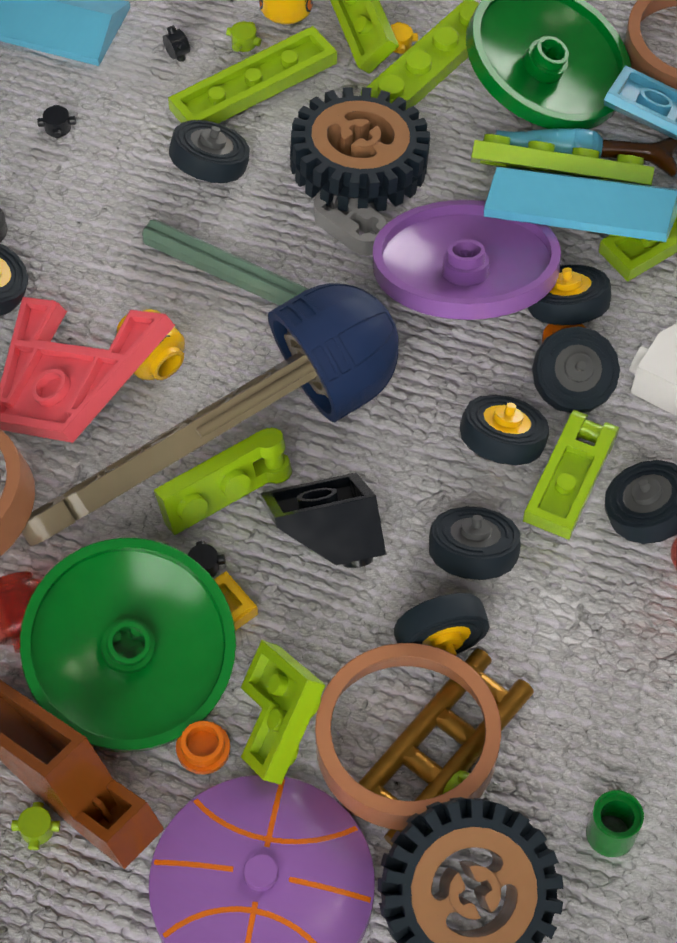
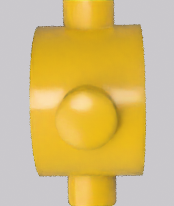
M396 22L391 25L399 47L393 52L404 54L412 47V42L418 41V33H413L412 28L405 23Z

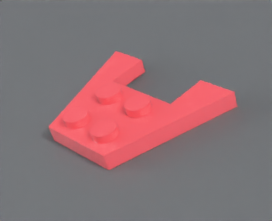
M22 297L0 382V429L73 443L173 329L175 324L163 313L130 310L109 350L51 342L67 311L54 300Z

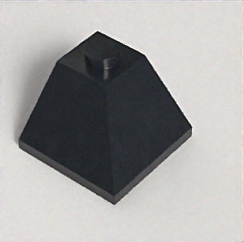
M357 472L260 493L262 503L276 528L336 566L343 564L346 568L363 567L372 563L373 557L386 555L376 495Z

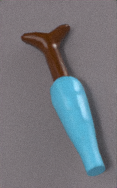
M553 128L526 132L496 130L495 135L511 138L510 145L528 147V141H541L554 144V152L572 154L573 148H587L599 151V159L601 157L617 158L619 154L633 155L644 158V161L657 166L671 177H674L677 173V163L673 158L677 150V140L671 137L655 143L603 140L596 131L584 128Z

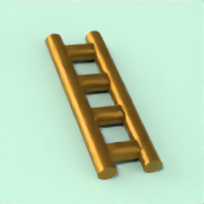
M476 648L464 662L471 666L489 687L499 710L502 731L533 695L534 690L522 679H518L509 690L503 688L483 673L492 660L485 651ZM449 679L359 781V784L375 794L399 800L383 787L399 768L404 765L428 784L414 801L426 800L442 795L446 784L456 772L460 770L468 772L478 760L485 743L484 720L475 729L450 710L466 690L454 680ZM436 726L461 744V747L443 768L418 749V746ZM344 806V808H345L349 813H351L352 815L356 816L354 813H352L350 810H348V809ZM390 829L384 838L392 846L393 843L390 840L396 831L402 832V830Z

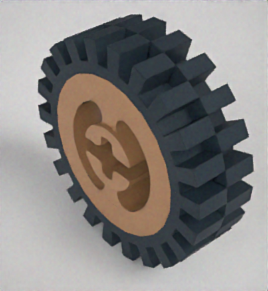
M347 87L343 88L342 98H338L335 91L331 90L325 92L324 102L317 96L311 99L309 108L303 105L298 111V118L295 117L292 123L290 168L292 174H295V181L298 186L305 185V193L311 198L315 197L320 191V199L326 202L327 207L333 201V195L336 194L338 210L345 212L348 211L350 198H358V209L368 208V203H374L376 211L379 212L387 209V199L396 207L403 203L404 195L409 198L414 196L417 186H422L425 174L427 173L430 147V131H427L428 124L425 118L419 119V111L414 106L406 110V100L398 97L392 104L389 103L390 92L383 90L380 91L378 98L371 97L372 88L362 87L361 96H354L353 88Z
M450 798L448 802H435L426 806L428 810L420 815L417 813L413 814L406 820L408 825L403 831H396L390 840L393 845L389 853H384L380 865L384 869L382 878L378 877L377 890L381 893L382 903H379L381 915L386 919L387 929L397 943H541L545 936L552 939L557 929L556 926L551 924L554 913L561 915L563 901L557 899V889H564L562 875L556 873L554 864L559 862L554 850L547 848L545 844L547 838L541 830L534 828L529 823L530 820L521 813L515 812L507 806L484 799ZM465 848H484L491 853L493 858L492 863L488 867H483L466 860L459 861L467 877L481 883V885L474 889V894L481 907L492 913L499 905L501 888L506 885L504 904L497 916L480 928L465 931L452 929L446 924L447 916L450 913L457 912L461 916L473 920L480 919L481 917L472 902L462 896H458L465 890V884L459 872L450 867L445 869L440 878L439 891L432 895L433 878L441 863L451 854Z

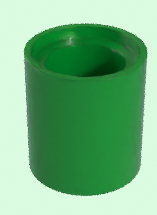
M620 790L608 791L597 799L586 827L587 840L597 853L606 857H620L631 850L644 821V812L639 801L633 795ZM606 816L618 817L626 824L628 830L620 833L613 832L605 827L601 818Z

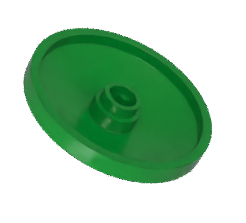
M481 0L471 16L466 31L467 53L478 79L501 105L518 117L547 129H591L606 122L616 112L604 106V99L625 65L631 67L629 55L621 37L612 24L587 1Z
M116 538L104 540L85 546L65 557L46 574L35 589L25 610L21 626L20 656L26 684L36 704L85 736L92 747L112 752L147 751L176 741L181 737L187 726L197 721H203L211 713L227 687L235 661L236 636L233 617L218 584L198 562L174 547L148 539Z

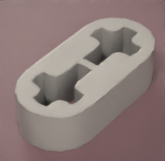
M319 191L314 199L315 222L353 252L365 256L373 255L375 238L379 231L387 224L386 219L369 205L368 208L358 209V198H350L348 211L341 212L335 209L338 207L336 194L333 195V201L329 205L332 209L327 211L326 202L320 199ZM359 229L363 231L365 234L360 235ZM373 230V231H375V235H373V234H371V233H369V232Z

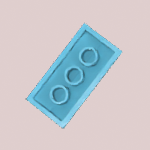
M0 0V41L99 66L130 9V2L125 0Z
M625 65L607 92L604 106L677 140V90Z
M496 167L484 207V217L666 242L677 217V189L513 167Z

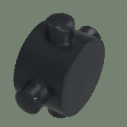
M174 25L167 27L168 34L163 35L165 49L172 59L177 58L178 61L183 62L186 59L185 54L190 52L188 39L181 29L176 30Z
M53 105L43 112V118L37 119L38 127H45L46 133L54 138L65 136L69 133L71 125H76V117L69 116L68 110L60 105Z
M198 541L196 546L192 547L188 552V556L198 562L212 578L217 574L219 565L226 564L225 555H218L216 549L206 544L205 541Z

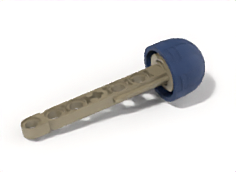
M340 283L315 286L268 313V321L274 339L285 359L284 361L72 487L61 496H57L31 512L30 518L22 531L29 546L37 545L75 523L76 520L92 513L300 386L316 408L331 422H337L368 403L387 386L395 371L398 360V332L390 313L376 297L367 291Z

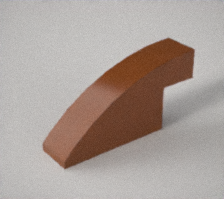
M0 679V761L71 827L125 869L164 830L151 807L145 800L113 779L85 736Z

